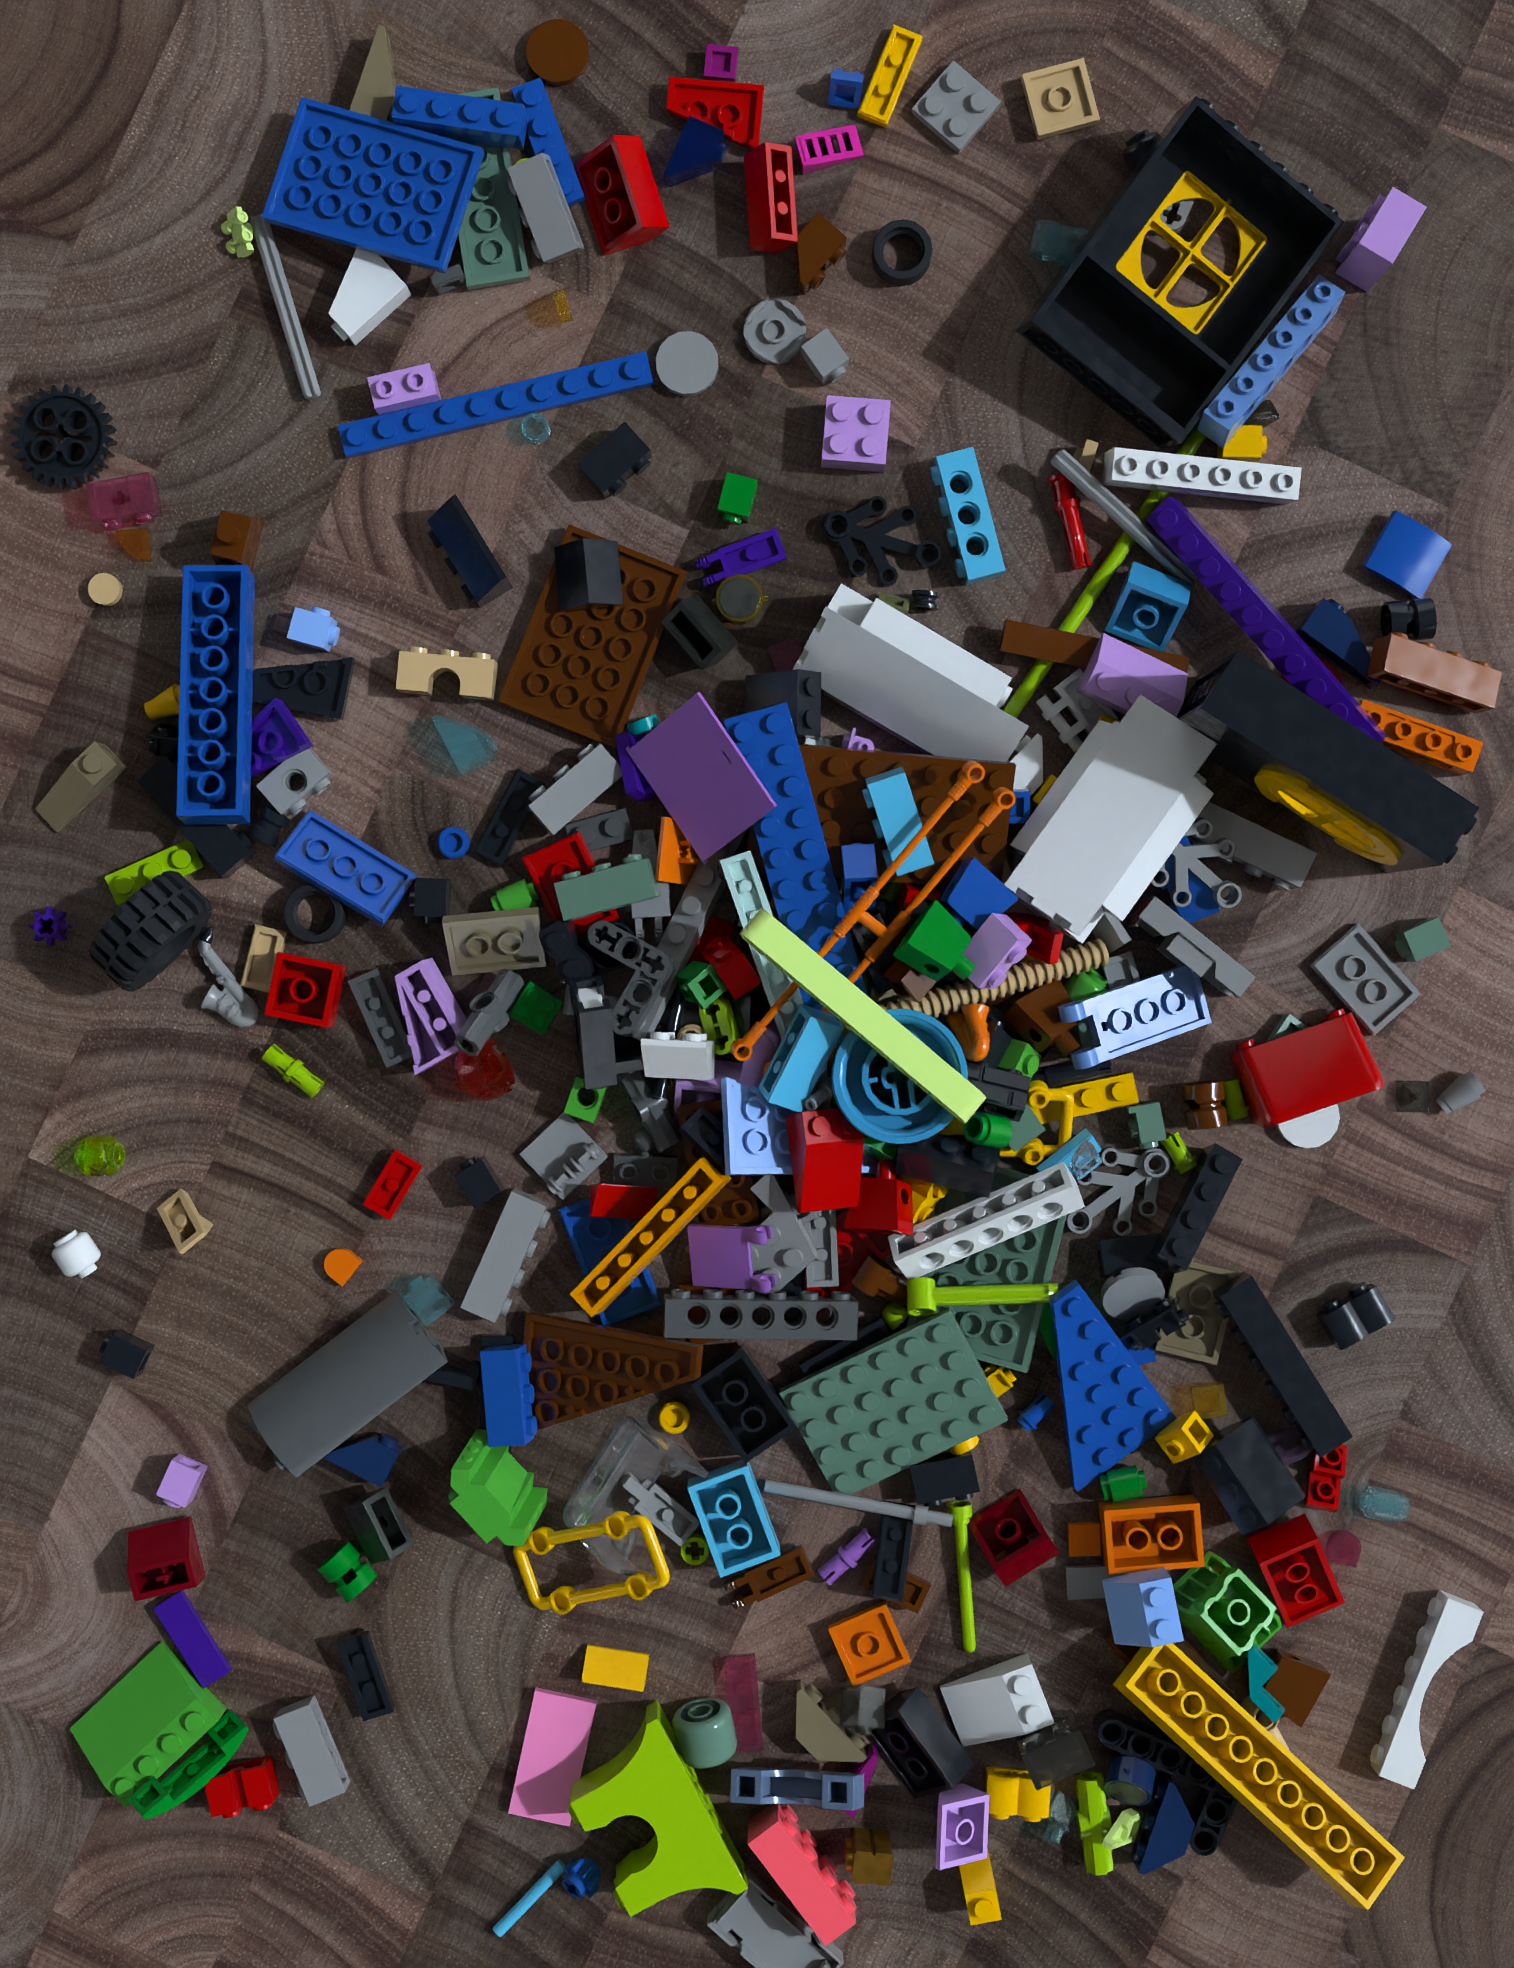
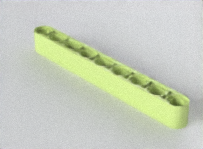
M760 908L739 933L748 944L925 1093L928 1094L930 1092L929 1096L956 1119L966 1124L985 1101L986 1096L767 911Z

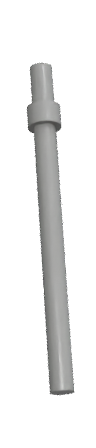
M766 1479L764 1492L909 1519L913 1520V1524L926 1526V1523L946 1527L952 1526L953 1514L928 1510V1506L917 1504L916 1507L905 1506Z

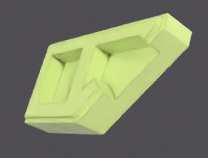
M1136 1807L1122 1811L1104 1838L1102 1845L1113 1850L1134 1842L1138 1835L1144 1812Z

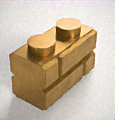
M854 1827L851 1838H845V1870L851 1871L854 1883L869 1884L872 1881L873 1885L888 1886L891 1883L893 1863L888 1830L873 1829L870 1832L869 1828Z

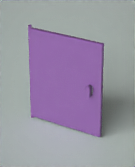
M700 692L696 693L632 748L630 746L626 748V751L704 865L708 863L707 859L777 806Z

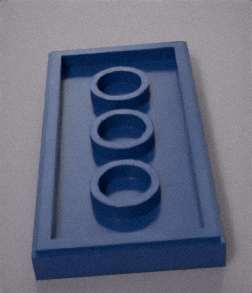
M310 809L276 852L273 859L276 863L383 927L415 882V878H417V875Z
M590 1197L559 1209L584 1279L634 1228L631 1219L589 1217ZM647 1266L602 1313L598 1314L603 1326L615 1324L662 1306L649 1267Z

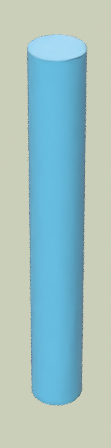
M558 1859L493 1927V1931L497 1936L502 1937L563 1874V1868L566 1866L563 1861Z

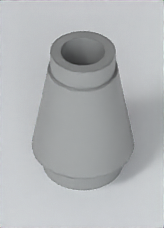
M1469 1071L1465 1075L1461 1073L1436 1099V1102L1448 1115L1452 1111L1454 1112L1481 1099L1480 1095L1486 1090L1473 1073Z

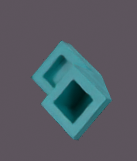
M1254 1643L1248 1650L1250 1699L1275 1723L1284 1714L1285 1708L1262 1686L1277 1671L1278 1666Z

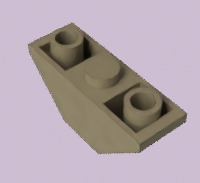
M800 1679L796 1683V1739L817 1761L863 1762L867 1758L865 1747L867 1743L862 1735L855 1729L850 1731L843 1724L845 1720L840 1712L833 1706L829 1709L821 1701L823 1696L819 1690L811 1683L807 1686Z

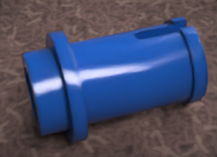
M1041 1392L1023 1412L1021 1410L1018 1411L1020 1414L1016 1419L1028 1432L1033 1428L1036 1430V1425L1056 1405Z

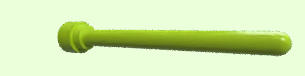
M957 1500L948 1502L946 1508L948 1514H953L952 1524L955 1530L963 1648L966 1652L972 1653L976 1649L967 1535V1524L970 1523L969 1518L972 1517V1504L970 1501Z

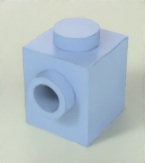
M312 606L311 611L295 607L287 638L294 643L330 652L331 645L335 646L337 644L340 628L337 627L338 622L330 617L331 612Z

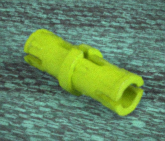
M275 1043L262 1057L263 1061L283 1075V1080L287 1083L291 1081L310 1098H313L325 1083L303 1066L304 1063L301 1060H295Z

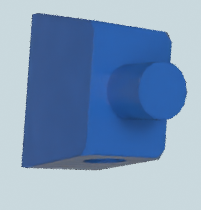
M966 857L939 901L950 911L949 914L961 927L965 924L970 930L977 932L992 913L1002 914L1019 898L975 857Z

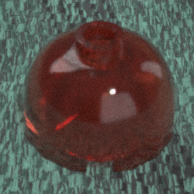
M491 1038L487 1040L477 1056H468L460 1050L455 1058L454 1080L456 1086L460 1091L465 1092L468 1096L478 1101H492L510 1093L512 1089H509L510 1086L515 1084L513 1068L507 1055L503 1052L499 1056L493 1048L498 1044Z

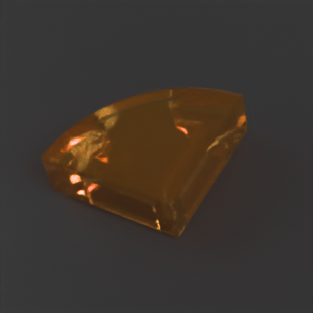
M148 528L116 530L119 543L130 555L139 560L152 561L151 535Z

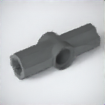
M501 969L488 990L479 993L471 1000L469 1008L472 1013L456 1035L454 1041L458 1050L465 1052L468 1056H477L491 1034L500 1031L508 1024L510 1019L507 1010L525 983L520 975L512 972L510 969Z
M638 1070L635 1073L617 1074V1079L628 1097L627 1103L632 1116L639 1124H643L652 1138L657 1151L661 1153L683 1140L682 1134L678 1131L679 1129L668 1111L669 1103L667 1098L653 1097L655 1085L650 1077H645L644 1070Z

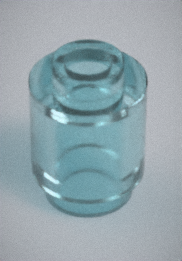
M1369 1486L1366 1491L1361 1492L1359 1509L1363 1510L1364 1517L1391 1523L1405 1522L1408 1517L1410 1501L1401 1492Z

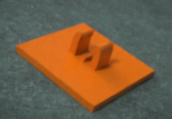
M661 817L655 881L688 885L700 858L673 818Z

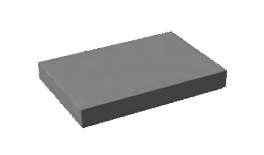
M1355 923L1309 964L1311 969L1343 1005L1352 1012L1353 1016L1371 1036H1375L1421 995L1418 989L1359 923Z

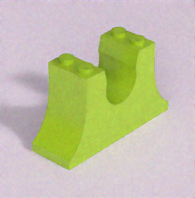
M658 1700L646 1705L642 1724L631 1742L613 1759L572 1783L571 1795H569L570 1805L568 1806L572 1820L575 1824L580 1822L585 1832L605 1827L612 1820L625 1815L638 1816L646 1820L653 1827L655 1835L651 1841L640 1849L632 1850L616 1865V1878L613 1879L615 1884L613 1895L620 1909L626 1908L630 1917L669 1896L687 1890L715 1888L738 1895L748 1889L746 1865L695 1769L685 1764L683 1757L678 1753L674 1730Z

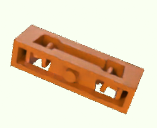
M1364 699L1358 701V704L1387 735L1380 742L1385 747L1399 754L1461 776L1473 773L1484 742Z

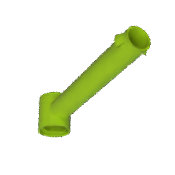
M926 1277L912 1278L907 1280V1313L911 1316L924 1317L936 1314V1306L1050 1303L1049 1298L1059 1292L1058 1283L936 1287L934 1279Z

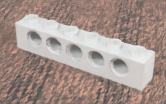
M1114 447L1104 453L1102 484L1285 505L1297 501L1299 498L1302 468Z
M1062 1162L991 1192L989 1198L982 1196L914 1225L913 1236L891 1235L888 1237L894 1262L909 1280L923 1276L1085 1207L1076 1180L1066 1164Z

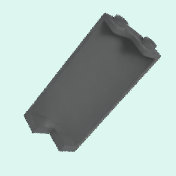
M397 1289L248 1404V1408L252 1417L248 1421L253 1430L261 1434L275 1454L273 1459L276 1465L282 1471L288 1469L297 1478L448 1361L442 1344L422 1325L417 1308Z

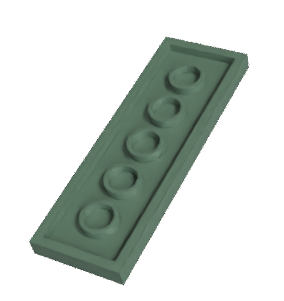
M498 87L458 94L501 101ZM460 141L481 147L485 153L458 233L468 290L531 280L517 196L514 197L507 183V178L510 177L507 168L512 166L509 148Z

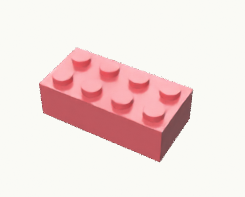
M769 1804L748 1820L747 1844L826 1947L856 1924L855 1910L857 1907L854 1902L855 1892L847 1880L841 1881L835 1874L836 1867L829 1856L826 1854L822 1856L816 1849L817 1842L810 1831L807 1829L803 1831L797 1824L798 1817L791 1806L788 1804L785 1806L783 1804Z

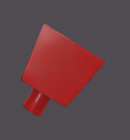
M878 1160L876 1178L861 1177L858 1207L848 1209L844 1224L845 1228L862 1233L913 1236L911 1184L895 1179L896 1162Z

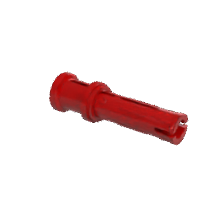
M1062 473L1049 476L1046 479L1047 483L1051 484L1055 503L1053 504V509L1059 512L1071 569L1074 571L1090 567L1092 564L1088 555L1078 510L1081 499L1076 496L1074 484Z

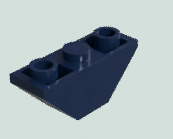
M1164 1771L1161 1780H1157L1154 1784L1152 1807L1150 1811L1146 1810L1144 1813L1140 1841H1135L1132 1849L1131 1858L1138 1873L1143 1875L1185 1855L1195 1826L1170 1774Z

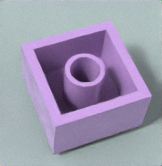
M827 395L821 468L884 473L891 400Z

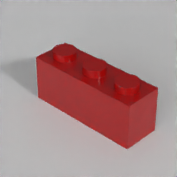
M764 142L744 155L750 250L777 254L798 242L791 146Z

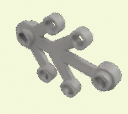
M1198 817L1184 836L1196 835L1199 838H1207L1213 831V825L1206 818ZM1203 822L1206 823V830L1198 833V825ZM1219 838L1215 843L1186 846L1179 842L1172 852L1174 855L1175 888L1170 893L1171 901L1178 907H1186L1190 904L1192 894L1188 886L1189 868L1213 890V898L1219 905L1225 908L1236 906L1242 897L1240 887L1232 881H1222L1197 859L1215 856L1228 859L1235 853V844L1227 838ZM1224 843H1228V851L1225 853H1221V845H1223ZM1165 863L1159 870L1163 873L1162 879L1155 882L1153 878L1150 882L1156 887H1163L1169 881V873L1165 870ZM1228 887L1230 890L1228 896L1222 898L1221 891ZM1185 892L1184 900L1177 902L1176 897L1178 893Z
M1112 1147L1104 1148L1100 1153V1160L1104 1165L1113 1167L1117 1164L1137 1167L1136 1170L1127 1176L1093 1171L1088 1166L1079 1168L1074 1176L1081 1185L1086 1186L1093 1183L1113 1187L1084 1208L1067 1214V1227L1077 1234L1087 1232L1092 1226V1218L1120 1198L1118 1215L1112 1222V1229L1119 1236L1129 1235L1132 1231L1130 1218L1135 1186L1145 1179L1144 1198L1138 1202L1137 1210L1144 1217H1153L1158 1211L1156 1196L1159 1179L1165 1177L1171 1167L1168 1154L1159 1148L1147 1149L1142 1155L1118 1152ZM1109 1151H1113L1116 1156L1115 1160L1111 1163L1105 1160V1154ZM1152 1158L1159 1160V1166L1156 1169L1149 1167V1161ZM1083 1170L1090 1172V1178L1087 1181H1081L1079 1178V1174ZM1146 1202H1151L1153 1205L1150 1213H1144L1142 1210V1206ZM1076 1214L1083 1216V1222L1080 1225H1074L1072 1222ZM1120 1221L1127 1222V1229L1123 1232L1117 1230V1224Z

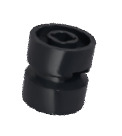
M1431 598L1412 599L1408 605L1403 600L1384 602L1381 608L1380 621L1383 637L1389 635L1390 632H1399L1406 634L1414 641L1433 639L1437 629V614L1433 600Z

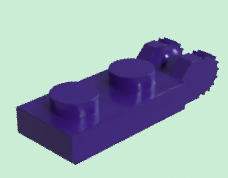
M774 528L717 549L716 553L696 560L694 564L698 570L708 568L719 561L721 562L724 571L709 575L701 580L703 588L722 583L725 580L729 582L732 579L787 560V556L777 529Z

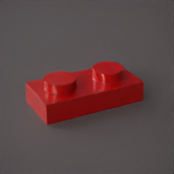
M396 1149L363 1205L386 1219L392 1220L424 1165Z

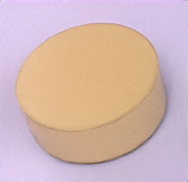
M99 573L88 584L89 596L94 602L102 606H112L122 596V585L111 574Z

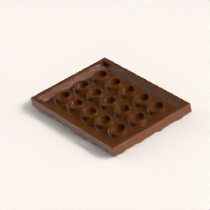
M569 524L561 545L582 538L608 539ZM618 544L624 606L560 612L556 564L554 560L498 700L499 703L614 749H617L615 735L623 733L666 628L661 621L674 608L687 575L685 570Z

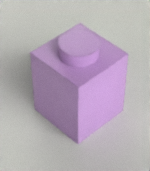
M179 1453L171 1460L156 1495L164 1498L163 1502L171 1507L180 1508L182 1506L185 1508L193 1501L208 1466Z

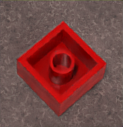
M277 952L264 1015L326 1028L334 1027L347 965L287 952Z

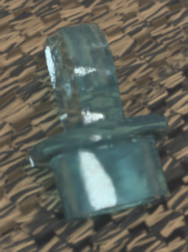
M1055 1791L1050 1801L1049 1818H1045L1044 1821L1047 1828L1042 1838L1046 1842L1059 1845L1063 1833L1069 1834L1070 1829L1068 1825L1073 1821L1076 1814L1073 1801L1060 1791Z

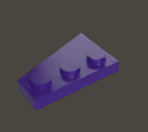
M274 698L252 720L251 777L313 747L311 741L280 699Z

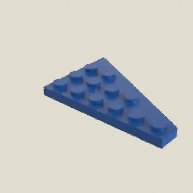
M1074 1280L1049 1298L1054 1320L1052 1326L1056 1337L1058 1377L1061 1380L1060 1395L1064 1406L1065 1416H1063L1065 1438L1068 1442L1067 1456L1070 1461L1072 1475L1070 1482L1077 1491H1080L1177 1418L1080 1284Z

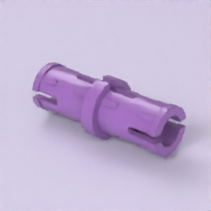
M863 1528L845 1546L840 1545L837 1548L838 1552L822 1567L817 1569L823 1579L826 1578L827 1584L832 1585L849 1567L854 1568L857 1566V1560L874 1545L878 1544L873 1535L868 1534L869 1531L866 1528Z

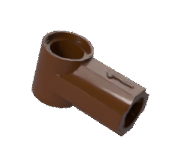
M868 1254L851 1282L867 1295L875 1297L878 1294L902 1307L907 1304L908 1279L905 1275L893 1270L879 1257Z

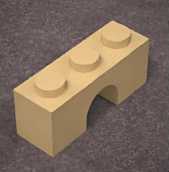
M413 646L408 647V652L399 651L396 690L400 693L432 696L435 679L444 672H453L460 679L459 695L463 699L495 701L498 663L490 659V654L473 652L471 657H461L458 651L441 649L440 655L427 653V648Z

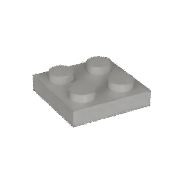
M953 60L914 105L911 113L954 151L960 154L997 111L1001 101Z

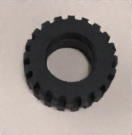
M163 872L130 896L114 912L115 914L105 922L103 928L94 937L95 940L90 944V959L122 990L136 991L137 988H142L159 973H162L188 948L194 938L200 934L202 928L209 921L208 918L212 915L211 903L179 872Z

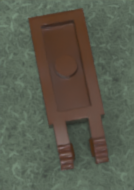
M802 1544L781 1553V1556L744 1570V1573L723 1583L725 1591L734 1590L746 1583H749L752 1591L736 1596L731 1601L733 1608L737 1609L746 1606L756 1600L760 1602L814 1577L815 1572Z

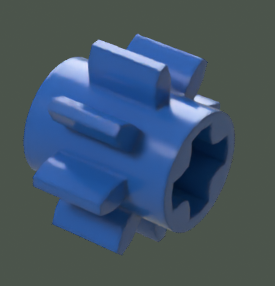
M573 1858L563 1868L565 1874L562 1876L564 1878L562 1885L571 1897L579 1899L586 1895L588 1898H591L599 1890L600 1886L598 1883L601 1881V1878H599L601 1871L591 1859L580 1858L577 1861Z

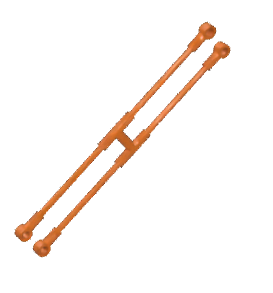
M968 761L963 765L962 776L952 789L949 790L947 798L876 883L867 888L833 929L834 933L817 952L819 956L824 958L840 938H844L857 921L875 934L878 939L864 954L866 957L847 978L853 984L870 963H874L911 919V914L984 827H988L1003 809H1009L1014 805L1016 800L1015 794L1006 787L997 788L993 793L992 803L978 818L979 822L904 911L901 910L888 927L866 912L871 903L880 894V889L954 801H958L972 783H978L983 780L985 769L978 762ZM977 768L976 773L970 776L971 770ZM1007 794L1006 800L1001 802L1002 796ZM794 981L760 1022L757 1021L743 1038H738L732 1042L730 1050L737 1060L745 1061L751 1057L753 1052L752 1046L767 1030L766 1026L799 988ZM824 1007L820 1010L825 1013H829V1011ZM745 1046V1050L743 1052L737 1053L740 1047ZM771 1061L763 1067V1075H765Z

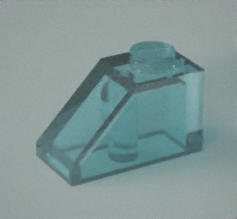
M440 715L431 717L462 776L465 777L498 760L494 752L499 750L491 733L485 735L484 731L478 727Z

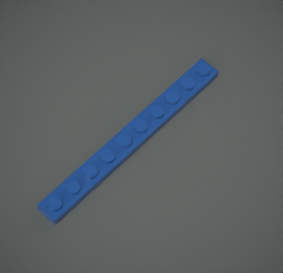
M645 351L340 424L338 428L345 456L349 459L653 386L654 383Z

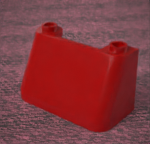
M1338 1008L1325 1013L1326 1019L1317 1025L1265 1043L1255 1044L1254 1039L1242 1041L1235 1044L1237 1050L1228 1052L1236 1077L1240 1079V1086L1246 1106L1250 1107L1248 1112L1253 1124L1261 1127L1277 1125L1385 1086L1377 1064L1351 1011L1345 1012L1344 1008Z

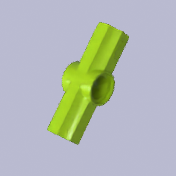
M1085 1771L1075 1775L1079 1807L1076 1810L1079 1837L1083 1844L1086 1873L1096 1876L1107 1875L1108 1872L1113 1871L1112 1850L1103 1846L1102 1843L1112 1828L1109 1807L1106 1805L1104 1777L1102 1773Z

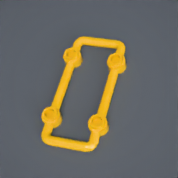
M1040 1080L1031 1081L1026 1101L1030 1107L1041 1109L1049 1101H1062L1058 1144L1043 1145L1039 1138H1034L1015 1152L1011 1151L1009 1147L1005 1150L1000 1148L999 1157H1021L1026 1164L1037 1165L1042 1162L1044 1157H1050L1071 1140L1074 1097L1071 1092L1062 1088H1048L1047 1084Z
M615 1511L607 1516L603 1522L555 1532L550 1527L541 1526L530 1533L523 1547H513V1554L531 1603L540 1610L553 1609L561 1615L567 1614L576 1604L629 1595L634 1600H643L653 1590L666 1586L670 1578L669 1570L651 1521L643 1515L630 1516L625 1511ZM640 1528L657 1576H652L646 1571H637L625 1582L578 1591L571 1586H560L550 1596L543 1597L541 1595L526 1550H532L537 1555H544L553 1549L556 1544L605 1534L614 1540H620L631 1529Z

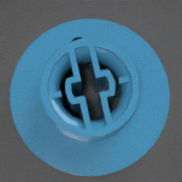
M885 1010L968 1080L967 1064L962 1048L955 1036L945 1025L932 1016L916 1010ZM851 1029L840 1042L833 1058L831 1086L838 1108L854 1128L864 1135L881 1142L906 1144L927 1139L941 1131L951 1122L954 1116L929 1096L930 1092L927 1094L918 1086L914 1092L913 1085L916 1084L909 1078L908 1081L900 1082L903 1100L899 1101L896 1083L888 1084L886 1079V1073L893 1072L894 1065ZM881 1059L882 1068L877 1069L875 1077L872 1078V1070L876 1062ZM876 1082L879 1090H886L887 1099L878 1094L873 1083Z

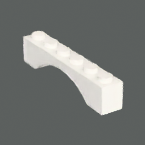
M1438 1590L1436 1597H1433L1429 1602L1427 1609L1429 1616L1426 1624L1417 1633V1647L1413 1656H1410L1406 1661L1404 1669L1406 1675L1402 1685H1399L1394 1692V1706L1390 1715H1387L1383 1720V1734L1379 1744L1374 1745L1370 1755L1371 1766L1378 1776L1411 1789H1415L1426 1761L1419 1731L1420 1709L1425 1691L1441 1665L1458 1649L1473 1641L1484 1613L1474 1603Z

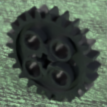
M65 384L61 393L58 387L52 385L51 394L49 395L43 389H39V400L29 395L28 399L31 406L29 408L22 405L19 406L25 414L23 418H13L14 421L20 424V428L11 430L13 435L19 437V440L11 443V446L17 450H22L15 458L20 462H25L22 469L27 473L33 472L32 478L38 482L43 479V484L51 488L55 482L57 488L64 490L67 482L72 489L76 490L78 480L88 486L89 475H93L97 479L100 478L97 471L99 466L104 469L109 468L103 461L105 457H115L108 450L109 446H115L118 443L109 437V435L117 432L113 425H107L113 417L109 413H103L106 406L101 401L95 403L97 398L92 393L85 396V391L80 387L73 393L72 388ZM50 414H55L54 423L45 427V418ZM86 416L87 423L85 427L76 429L77 420ZM67 432L74 438L81 439L91 437L92 440L91 442H82L81 440L63 438L61 442L53 436L65 437ZM38 433H47L48 435H52L48 437L43 436L37 438ZM52 445V454L42 459V450L46 446ZM79 448H84L83 458L79 461H73L74 452Z

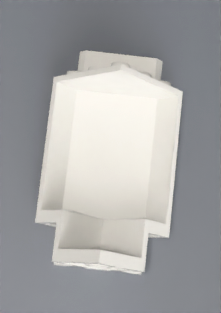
M841 583L828 607H825L821 619L812 631L802 654L792 670L801 669L821 672V689L824 690L825 696L926 755L1007 762L1029 728L1027 724L1000 709L1013 690L1008 686L1012 677L878 598L872 602Z
M1141 694L1120 723L1114 721L1111 724L1099 720L1010 844L1024 857L1004 885L1019 898L1017 901L1032 913L1050 920L1049 926L1082 944L1105 912L1123 921L1214 793L1204 785L1207 782L1206 779L1198 774L1197 771L1217 743Z

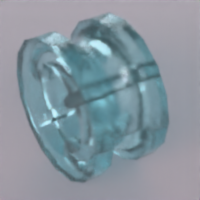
M529 413L523 418L520 427L526 441L537 445L542 444L548 439L550 425L545 416L540 413ZM536 421L538 425H544V429H540L541 434L535 436L533 432L527 433V428L531 429L530 423Z

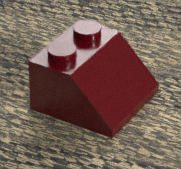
M1021 1489L970 1519V1523H968L993 1570L1005 1587L1060 1554Z

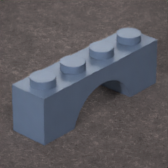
M752 1766L737 1767L731 1769L730 1803L760 1805L803 1804L818 1806L822 1809L853 1811L864 1807V1773Z

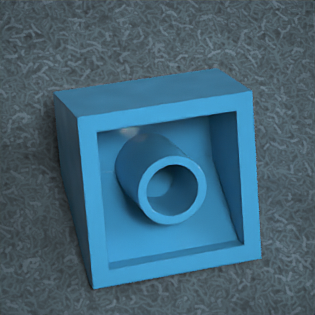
M1133 561L1120 588L1104 631L1149 649L1164 652L1188 606L1193 584Z

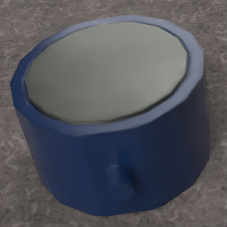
M1113 1757L1109 1761L1104 1790L1111 1798L1124 1804L1136 1806L1148 1804L1152 1797L1156 1771L1150 1764L1136 1757Z

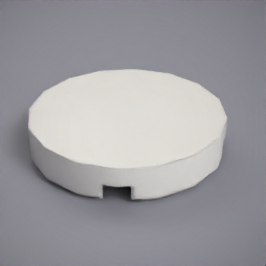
M1335 1104L1277 1124L1276 1127L1281 1136L1295 1146L1303 1148L1319 1147L1328 1142L1337 1131L1340 1120L1339 1108Z

